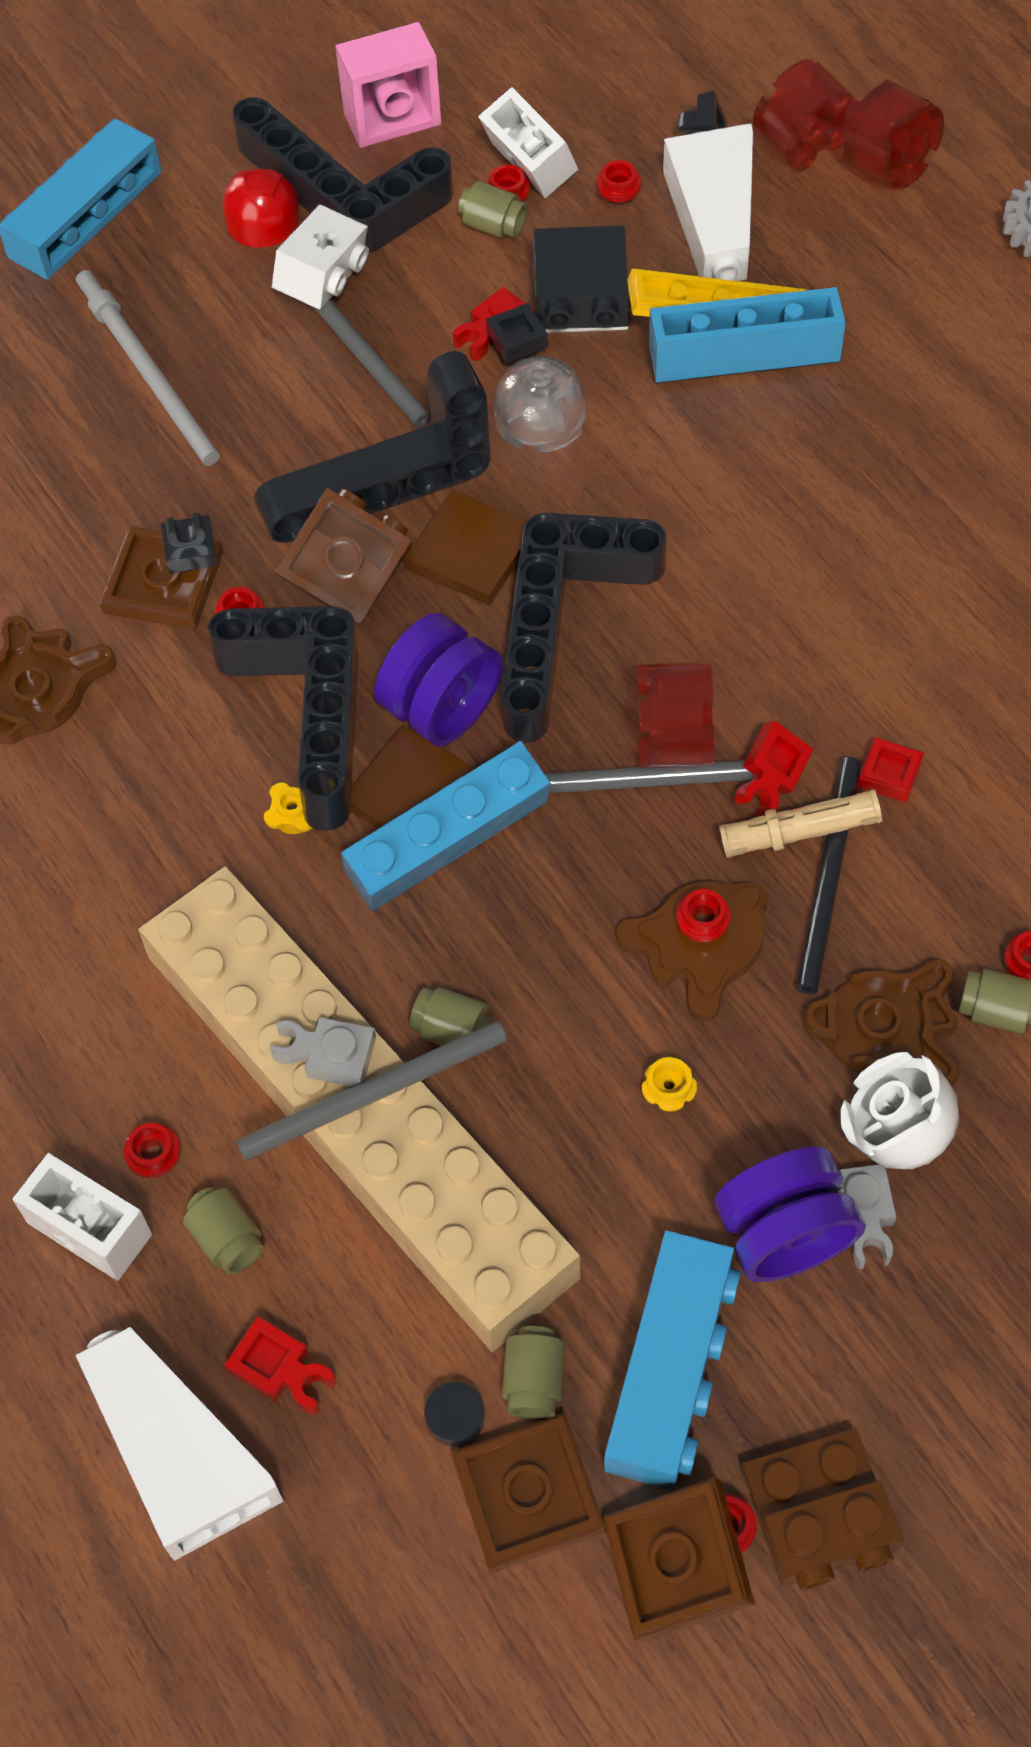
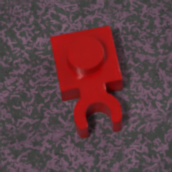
M502 287L471 310V322L461 324L454 330V346L458 349L466 342H473L470 345V359L473 361L482 359L488 352V345L493 342L487 333L486 318L526 303L508 289Z
M775 720L765 723L743 764V767L754 774L750 782L742 784L737 789L735 803L738 805L749 803L754 793H756L760 798V807L755 817L764 816L765 810L775 808L777 811L780 803L779 793L783 795L793 792L814 749Z
M258 1316L224 1364L227 1373L275 1403L284 1389H288L292 1392L297 1406L302 1411L316 1415L320 1408L317 1401L305 1394L306 1387L314 1381H321L330 1388H334L337 1384L333 1372L328 1367L318 1363L302 1364L309 1353L306 1345Z

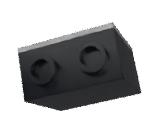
M625 225L533 229L536 316L546 332L628 330L629 293Z

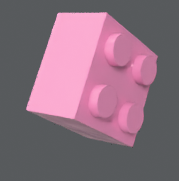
M419 22L335 45L343 112L360 148L441 125L437 59Z

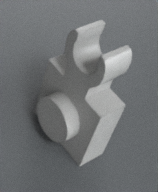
M319 1017L316 1031L310 1032L305 1031L299 1024L293 1021L283 1020L277 1022L276 1026L279 1035L292 1037L295 1041L286 1048L270 1045L271 1055L275 1061L283 1064L307 1061L305 1072L307 1078L352 1087L365 1081L376 1041L375 1028Z
M879 1164L842 1169L840 1171L844 1180L838 1193L848 1194L854 1199L866 1224L864 1234L853 1246L852 1258L854 1264L858 1269H863L866 1260L862 1249L866 1246H875L883 1254L884 1266H888L893 1255V1245L881 1227L894 1226L896 1213L886 1168Z

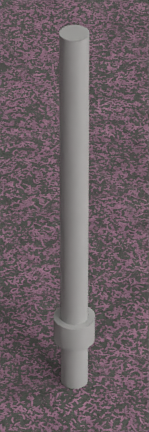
M81 271L76 276V283L88 298V307L95 318L107 325L205 466L215 464L220 458L219 452L120 314V304L109 290H103L91 271Z

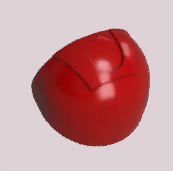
M251 169L237 173L226 186L223 196V214L226 229L234 240L249 247L264 248L285 241L296 230L299 223L300 206L296 189L284 175L270 169Z

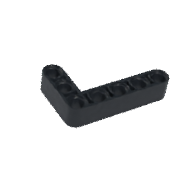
M257 97L245 98L233 107L232 115L239 151L257 168L270 169L284 175L296 189L299 204L310 214L320 204L368 226L365 246L369 248V253L379 250L449 204L453 198L451 158L441 148L429 147L419 150L364 185L264 99Z
M459 351L446 352L438 356L428 367L427 379L432 425L273 478L258 487L254 494V501L272 540L278 543L293 542L326 488L337 494L341 489L353 493L366 503L363 510L369 514H374L472 480L485 472L491 459L487 395L467 356Z
M539 513L532 516L525 523L502 688L504 730L510 738L518 742L530 743L541 739L547 732L566 580L638 585L651 584L658 581L665 571L667 544L666 531L660 524L647 519L560 513ZM525 708L533 709V710H531V711H525V712L519 711L520 709H525Z
M335 606L234 608L216 613L210 619L208 629L215 665L220 672L231 676L305 675L298 784L304 819L309 826L316 830L328 831L337 829L348 820L351 811L359 657L353 615L348 610Z

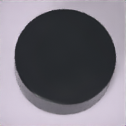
M449 1382L440 1385L429 1395L425 1404L424 1415L427 1428L434 1439L446 1446L458 1447L472 1442L483 1429L485 1422L483 1401L478 1392L465 1383Z

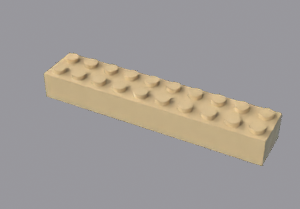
M226 866L138 928L151 962L286 1117L352 1087L307 1078L305 1072L307 1061L283 1064L272 1058L270 1045L286 1048L295 1041L292 1037L279 1035L276 1026L279 1021H293L299 1024L305 1031L310 1032L316 1031L319 1017L367 1027L371 1026ZM376 1031V1041L365 1081L404 1064L401 1058ZM422 1081L303 1135L491 1352H494L506 1342L507 1338L513 1336L521 1327H524L580 1280V1255Z

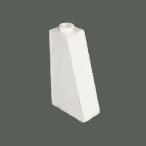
M751 123L664 139L663 173L700 277L733 281L747 279L750 247L753 128Z
M131 1327L121 1332L111 1330L95 1337L87 1345V1350L76 1355L161 1542L174 1561L284 1502L272 1476Z

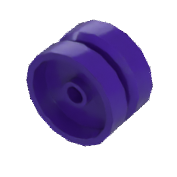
M430 613L416 621L405 631L387 654L378 672L374 688L376 703L400 721H409L410 727L436 747L448 745L461 737L478 720L489 705L502 675V656L477 637L468 638V633L443 613Z
M825 1147L801 1148L766 1159L740 1173L725 1184L715 1196L714 1205L725 1230L734 1236H741L736 1243L735 1252L749 1280L753 1282H771L805 1272L836 1257L852 1246L864 1234L866 1224L854 1199L848 1194L838 1193L844 1178L832 1153Z

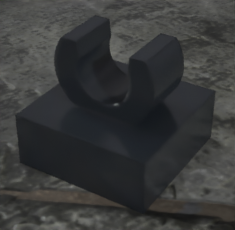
M715 91L698 94L697 111H685L679 115V131L693 129L687 131L686 135L727 128V121Z
M529 303L486 318L487 333L508 366L514 365V360L527 355L533 358L538 351L548 348V334Z
M194 513L193 518L176 521L173 517H169L164 523H161L169 574L218 565L209 515L202 516L199 513Z

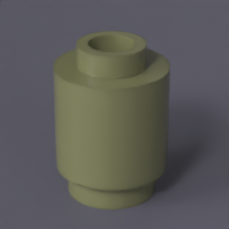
M477 181L472 188L466 187L460 197L458 212L463 214L462 221L464 225L505 239L507 236L517 238L526 221L528 204L520 201L517 194Z
M985 968L982 973L969 970L958 1013L972 1016L971 1022L1023 1035L1026 1024L1031 1025V980Z
M438 987L435 991L423 988L414 1003L409 1027L414 1031L420 1032L421 1039L443 1046L494 1023L495 1018L489 1016L490 1007L487 1003Z
M208 1187L198 1192L189 1200L186 1206L188 1211L183 1218V1224L215 1268H222L227 1275H234L252 1265L261 1256L265 1248L259 1240L261 1231L229 1188L216 1190L214 1187Z
M525 1326L519 1329V1335L511 1336L506 1340L502 1398L508 1401L507 1413L512 1416L525 1419H549L555 1416V1405L562 1402L566 1344L562 1340L554 1338V1331L552 1329L541 1326Z

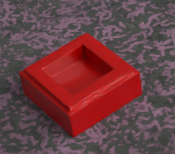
M875 737L859 776L857 787L867 791L875 789L877 794L907 803L925 752Z

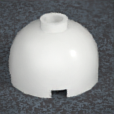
M897 1052L881 1058L861 1072L853 1083L859 1090L854 1095L851 1105L844 1099L841 1108V1128L848 1141L860 1153L885 1168L915 1169L930 1163L942 1154L953 1140L959 1124L957 1095L942 1071L930 1059L924 1056L922 1058H913L908 1052Z

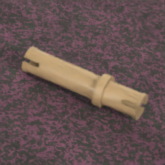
M872 789L857 793L856 795L840 797L781 812H776L775 808L765 810L764 816L719 825L726 858H731L747 852L773 847L774 851L783 850L784 844L840 832L862 825L881 823L883 820L876 790Z

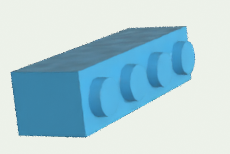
M114 118L0 223V235L7 258L46 280L52 277L162 173L155 139Z
M837 287L650 308L649 351L655 381L664 382L840 361L846 322Z
M519 741L342 851L343 870L370 911L373 912L547 803L551 783L522 741Z
M665 1230L604 1458V1472L675 1491L679 1473L691 1475L699 1439L688 1437L693 1416L696 1415L704 1418L706 1416L714 1382L704 1380L703 1377L708 1358L720 1360L728 1326L719 1324L717 1321L722 1303L734 1304L741 1276L740 1270L731 1268L734 1248Z

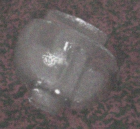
M532 356L519 360L507 369L496 386L494 400V422L500 435L512 446L522 449L523 443L529 446H537V452H550L566 447L580 436L583 430V423L587 418V395L579 375L562 360L550 356Z

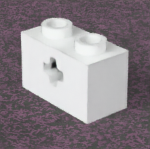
M513 87L478 116L492 144L512 165L523 170L529 183L544 198H547L578 170L566 142Z
M319 204L276 250L272 288L321 309L333 295L338 296L342 292L348 277L354 271L358 273L363 268L369 253V248L365 246L368 226Z
M50 1153L44 1157L13 1197L14 1203L27 1224L119 1281L152 1236L141 1210Z

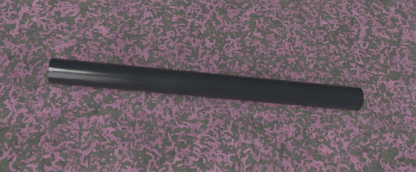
M844 757L841 759L833 799L856 794L861 762L857 758ZM848 830L827 834L825 837L796 984L797 991L803 994L813 995L818 991Z

